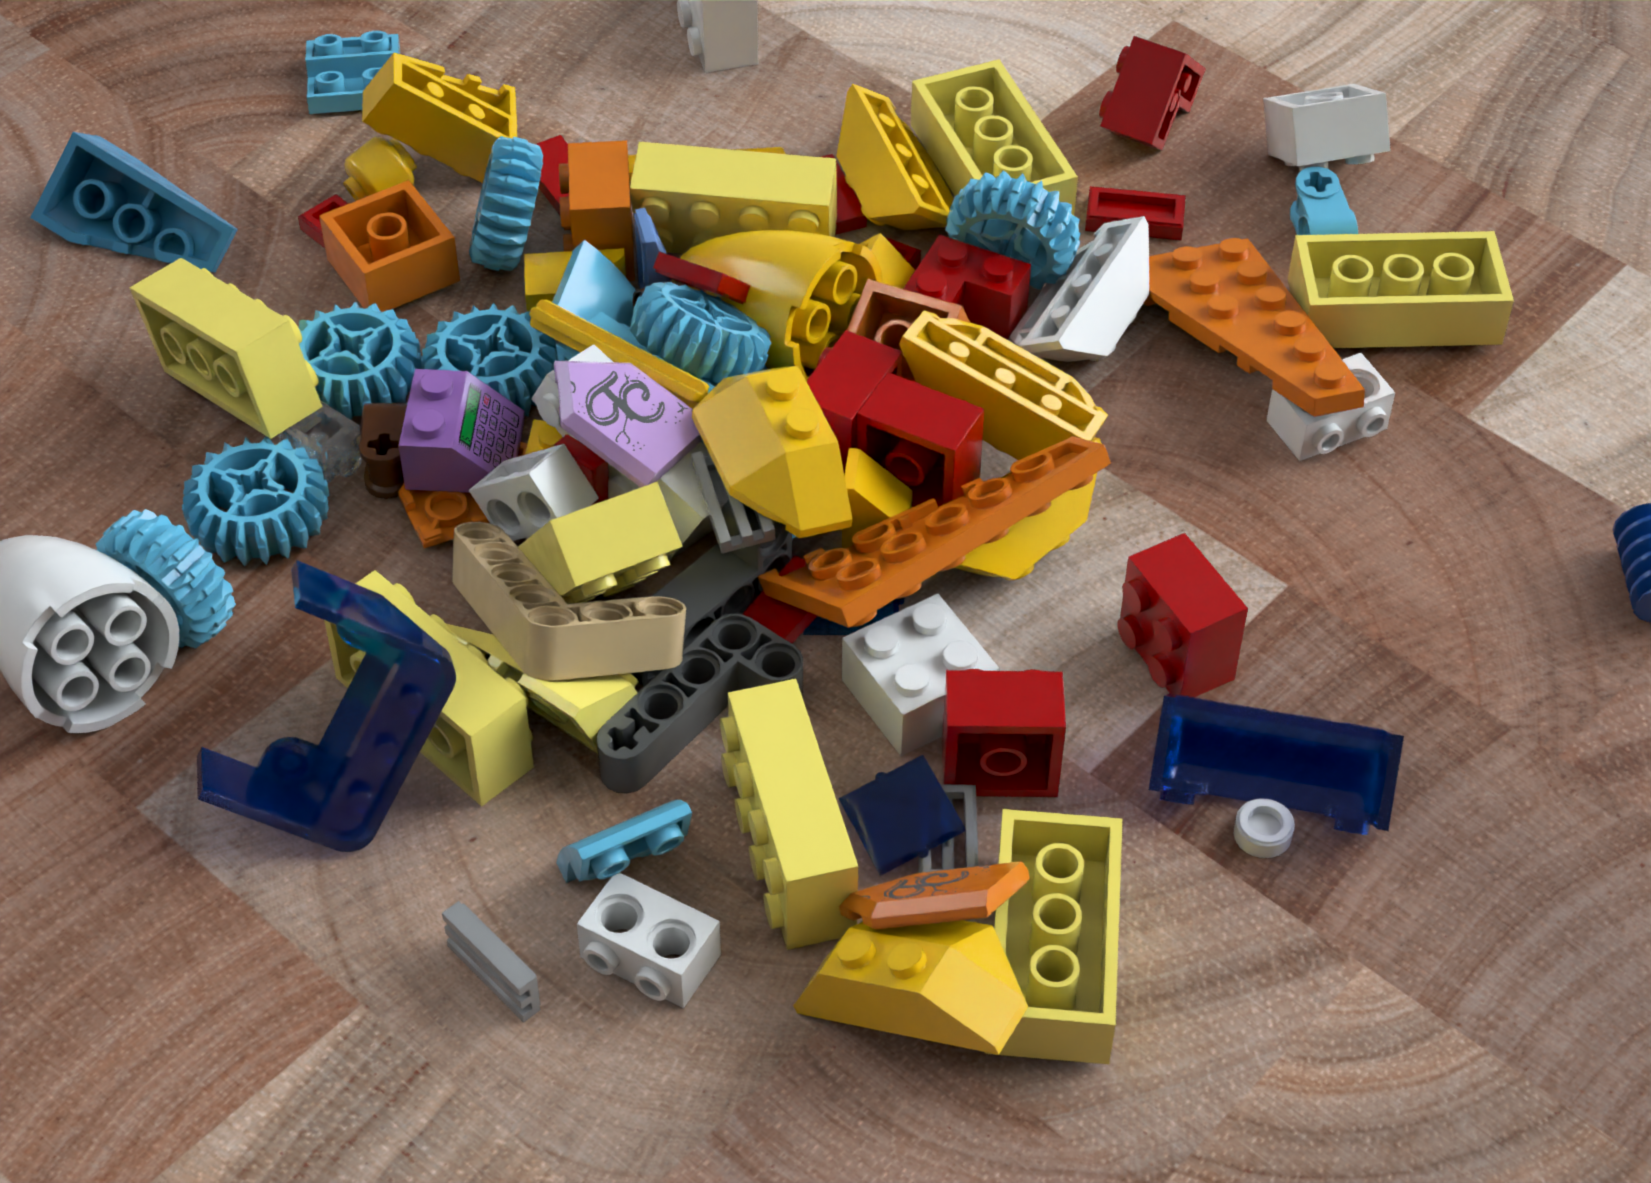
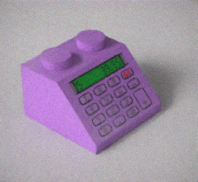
M415 369L399 441L405 489L469 492V489L500 463L518 457L525 419L524 410L468 371Z

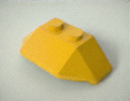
M852 84L847 91L836 157L846 174L845 180L847 184L855 191L862 205V213L876 225L884 226L887 224L904 231L946 227V219L954 198L930 155L911 128L897 116L895 112L896 107L889 97Z
M923 311L905 332L899 343L917 383L983 408V440L991 444L998 451L1006 453L1017 460H1021L1072 436L1092 441L1108 417V414L1101 407H1097L1094 404L1091 396L1072 376L984 326L954 318H939L935 313Z
M798 366L772 368L723 378L692 410V420L730 496L764 517L786 525L785 530L798 538L852 526L853 519L838 440Z
M1094 437L1092 440L1093 442L1101 443L1100 438ZM1011 471L1002 476L1001 478H1005L1009 475H1012ZM1097 473L1093 475V480L1086 486L1075 490H1068L1052 500L1051 506L1046 511L1035 516L1025 517L1009 527L1008 533L1003 538L992 543L982 544L965 555V560L954 568L979 575L1005 578L1010 581L1027 576L1033 571L1036 562L1051 550L1065 545L1070 539V534L1087 521Z
M960 920L885 929H873L861 922L848 928L823 960L793 1007L797 1014L999 1055L1027 1010L1028 1005L993 925Z

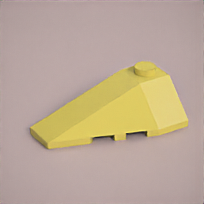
M447 624L452 635L466 647L471 645L477 648L486 658L490 668L503 679L512 678L522 687L529 702L527 708L597 754L598 731L638 693L634 688L638 680L631 673L547 681L535 679L521 670L494 634Z

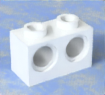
M1362 353L1342 359L1365 389L1364 407L1314 417L1272 389L1266 421L1299 461L1320 453H1329L1339 446L1363 437L1375 436L1382 430L1387 429L1395 392Z
M565 444L505 460L469 489V492L490 524L503 529L512 541L523 538L527 540L550 520L589 507L599 499Z
M621 873L609 879L577 923L580 957L591 968L605 975L613 973L635 984L649 998L657 1001L665 999L682 1008L686 1006L721 955L719 920ZM619 929L629 930V931H626V932H623V933H614V932H613V931L619 930ZM671 954L681 955L674 959L664 958V956Z

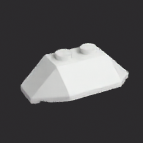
M1145 217L1104 223L1094 233L1096 238L1077 250L1073 264L1068 268L1066 274L1059 277L1055 284L1047 283L1010 335L1012 342L1036 357L1063 362L1087 359L1098 361L1108 357L1115 350L1117 342L1129 324L1135 320L1137 312L1149 296L1148 222Z

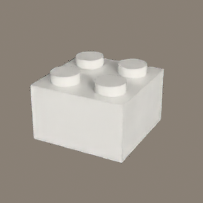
M1349 84L1263 98L1268 155L1283 160L1286 166H1299V171L1312 166L1328 169V161L1345 159L1346 164H1363L1374 161V154L1390 151L1386 93L1357 84Z
M938 593L842 638V681L900 756L942 737L946 670L981 669L984 671H1000L997 664Z

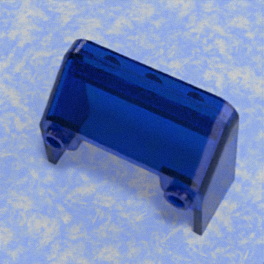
M296 560L291 569L295 608L336 624L337 632L341 639L348 645L366 652L319 745L297 737L278 739L264 750L256 767L201 747L197 755V798L200 801L336 851L353 852L364 848L374 839L454 689L456 672L450 653L383 595Z
M1165 693L1148 790L1160 792L1159 799L1188 805H1194L1195 795L1207 794L1243 801L1270 799L1281 803L1286 808L1319 813L1335 818L1333 828L1335 830L1369 835L1370 825H1373L1378 830L1389 831L1404 735L1391 730Z

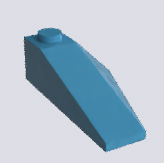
M78 132L72 133L30 217L69 242L137 255L167 263H173L182 258L200 269H207L209 272L217 271L238 230L139 159L100 136Z

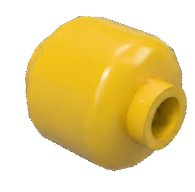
M375 136L345 159L344 167L349 178L343 182V185L353 199L357 201L407 180L414 185L413 171L417 169V166L411 155L398 140L392 138L388 141L382 137Z

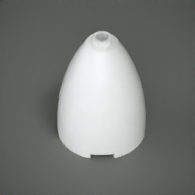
M24 535L0 541V671L10 688L35 718L63 727L68 733H88L105 729L141 709L146 704L141 697L156 682L164 668L172 669L177 656L179 626L176 614L169 602L136 572L112 557L86 545L57 537Z

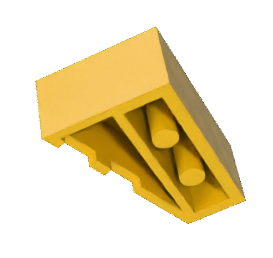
M393 53L363 90L362 122L369 125L377 133L389 135L410 146L417 153L430 156L450 166L458 174L466 177L469 176L483 183L494 142L500 136L512 139L517 137L515 87L503 84L499 90L480 85L482 81L478 76L467 74L463 80L444 75L445 69L443 66Z

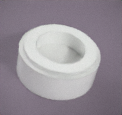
M1254 799L1245 803L1238 810L1234 825V838L1239 847L1252 856L1259 858L1276 857L1284 853L1291 844L1295 827L1294 818L1290 811L1277 801Z

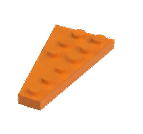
M1229 238L1221 241L1219 244L1196 248L1190 246L1179 247L1173 252L1149 256V296L1143 304L1150 306L1157 303L1169 311L1170 322L1217 353L1228 350L1237 356V366L1247 373L1251 374L1260 371L1273 380L1272 389L1314 417L1364 407V387L1248 238Z
M1072 436L1014 462L1010 467L1012 475L1005 478H992L986 481L980 478L961 486L964 496L940 507H938L934 498L856 532L852 537L854 544L852 546L828 551L820 548L803 556L807 566L782 577L779 576L775 568L759 575L758 579L765 595L848 628L863 625L876 616L877 610L889 602L917 592L921 587V582L932 575L960 565L965 560V555L980 545L992 543L1003 538L1008 533V528L1020 520L1046 511L1051 506V501L1063 493L1089 484L1093 480L1095 473L1111 464L1106 447L1101 443Z

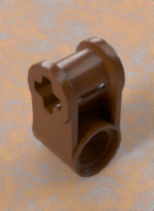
M365 403L363 406L359 449L360 456L366 462L364 472L365 488L375 497L384 499L398 497V491L404 483L399 441L408 403Z

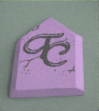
M586 361L554 362L555 383L558 385L560 402V427L640 488L657 482L702 441L692 420L693 409L633 364Z

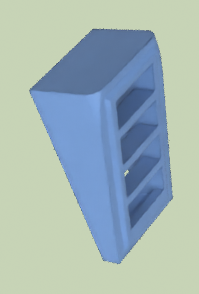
M646 208L635 209L633 215L639 289L651 286L652 283H663L673 280L656 273V269H653L658 253L667 254Z

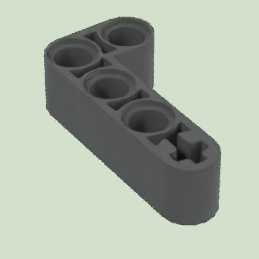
M727 500L721 511L729 535L732 537L739 535V531L729 501ZM743 504L751 530H759L754 510ZM772 520L775 528V540L734 551L721 553L717 543L652 595L673 598L685 604L686 619L683 650L715 620L728 614H743L763 591L758 576L775 568L779 574L792 559V534L785 530L786 525ZM662 670L631 674L644 687Z
M728 614L715 620L683 650V658L680 665L659 672L598 731L597 751L602 783L616 793L627 794L643 788L728 707V692L796 679L803 698V656L801 651L792 643L745 615Z

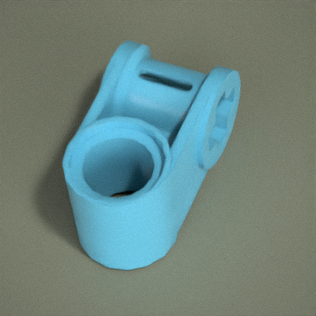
M1312 166L1300 171L1295 181L1298 197L1290 208V220L1294 225L1297 235L1358 234L1355 214L1349 208L1337 175L1323 167Z

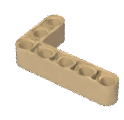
M468 522L460 524L454 529L453 584L521 670L528 676L547 681L664 670L675 668L681 664L686 606L679 600L652 596L567 604L499 526L484 522Z

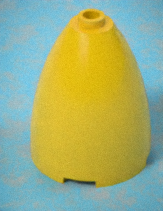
M759 230L734 233L713 238L693 246L680 257V259L724 273L751 285L746 303L743 305L705 290V293L714 297H720L721 300L732 304L756 321L758 326L767 330L771 336V345L767 352L769 356L765 363L768 369L798 366L806 381L816 369L823 350L826 347L832 348L844 331L847 330L867 279L883 283L879 262L869 248L839 238L802 231Z

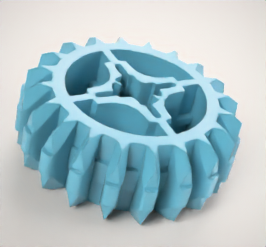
M500 136L494 142L482 183L470 240L469 255L473 263L484 265V268L499 271V269L512 271L518 266L531 225L541 177L543 153L539 145L529 143L525 139L517 137L512 139Z
M1004 170L996 178L985 172L980 180L970 179L968 184L954 197L946 219L947 226L945 229L948 232L949 238L1031 264L1030 285L1041 290L1045 283L1055 284L1059 277L1066 274L1068 268L1073 264L1080 245L1079 238L1081 235L1078 228L1080 219L1071 214L1072 204L1059 201V191L1048 192L1043 189L1042 181L1036 184L1028 182L1024 174L1020 175L1017 179L1011 178Z
M672 282L652 283L651 286L645 287L642 296L638 297L632 311L630 331L636 337L639 344L647 347L650 354L657 355L663 358L664 361L679 367L683 371L693 373L699 378L705 377L715 383H719L723 378L763 370L769 355L767 352L771 345V336L767 330L758 326L756 321L732 304L721 300L720 297L706 294L703 290H694L687 285L678 286Z
M355 301L350 308L340 309L334 304L333 311L326 314L315 310L313 321L299 320V330L302 335V342L299 343L304 359L312 366L318 377L319 384L315 388L322 404L320 409L310 415L322 412L328 422L337 416H343L349 424L354 416H362L365 403H406V395L411 390L415 369H422L419 340L416 338L415 332H412L407 319H399L393 309L381 312L376 303L363 309Z
M494 303L489 310L479 311L473 305L471 313L463 315L454 311L451 322L439 321L436 333L427 334V342L425 348L422 349L421 365L422 369L468 371L523 409L524 415L528 417L531 405L537 406L531 398L545 376L554 370V362L558 361L557 341L531 327L530 311L519 315L514 305L504 311L498 310Z
M245 436L243 445L232 447L224 442L221 454L206 452L205 465L192 466L191 479L184 481V504H182V510L189 532L194 539L199 540L206 552H217L224 563L235 556H238V559L244 566L252 558H261L267 565L270 556L275 554H281L288 559L291 547L307 548L308 536L320 535L321 521L328 519L327 512L329 506L327 497L330 494L327 480H324L322 468L318 465L317 459H311L305 447L294 449L288 439L274 445L267 436L260 443H251ZM284 488L292 491L293 493L285 491ZM219 507L228 509L227 513L220 510Z
M146 509L142 512L133 510L127 516H122L104 531L103 537L96 543L97 551L112 557L136 572L169 602L178 621V647L189 646L196 649L202 643L208 642L212 637H215L233 616L232 609L236 603L231 595L233 592L231 584L223 578L225 575L224 569L214 563L212 553L206 552L199 545L198 539L190 537L182 525L174 526L167 516L162 514L156 516L154 512Z

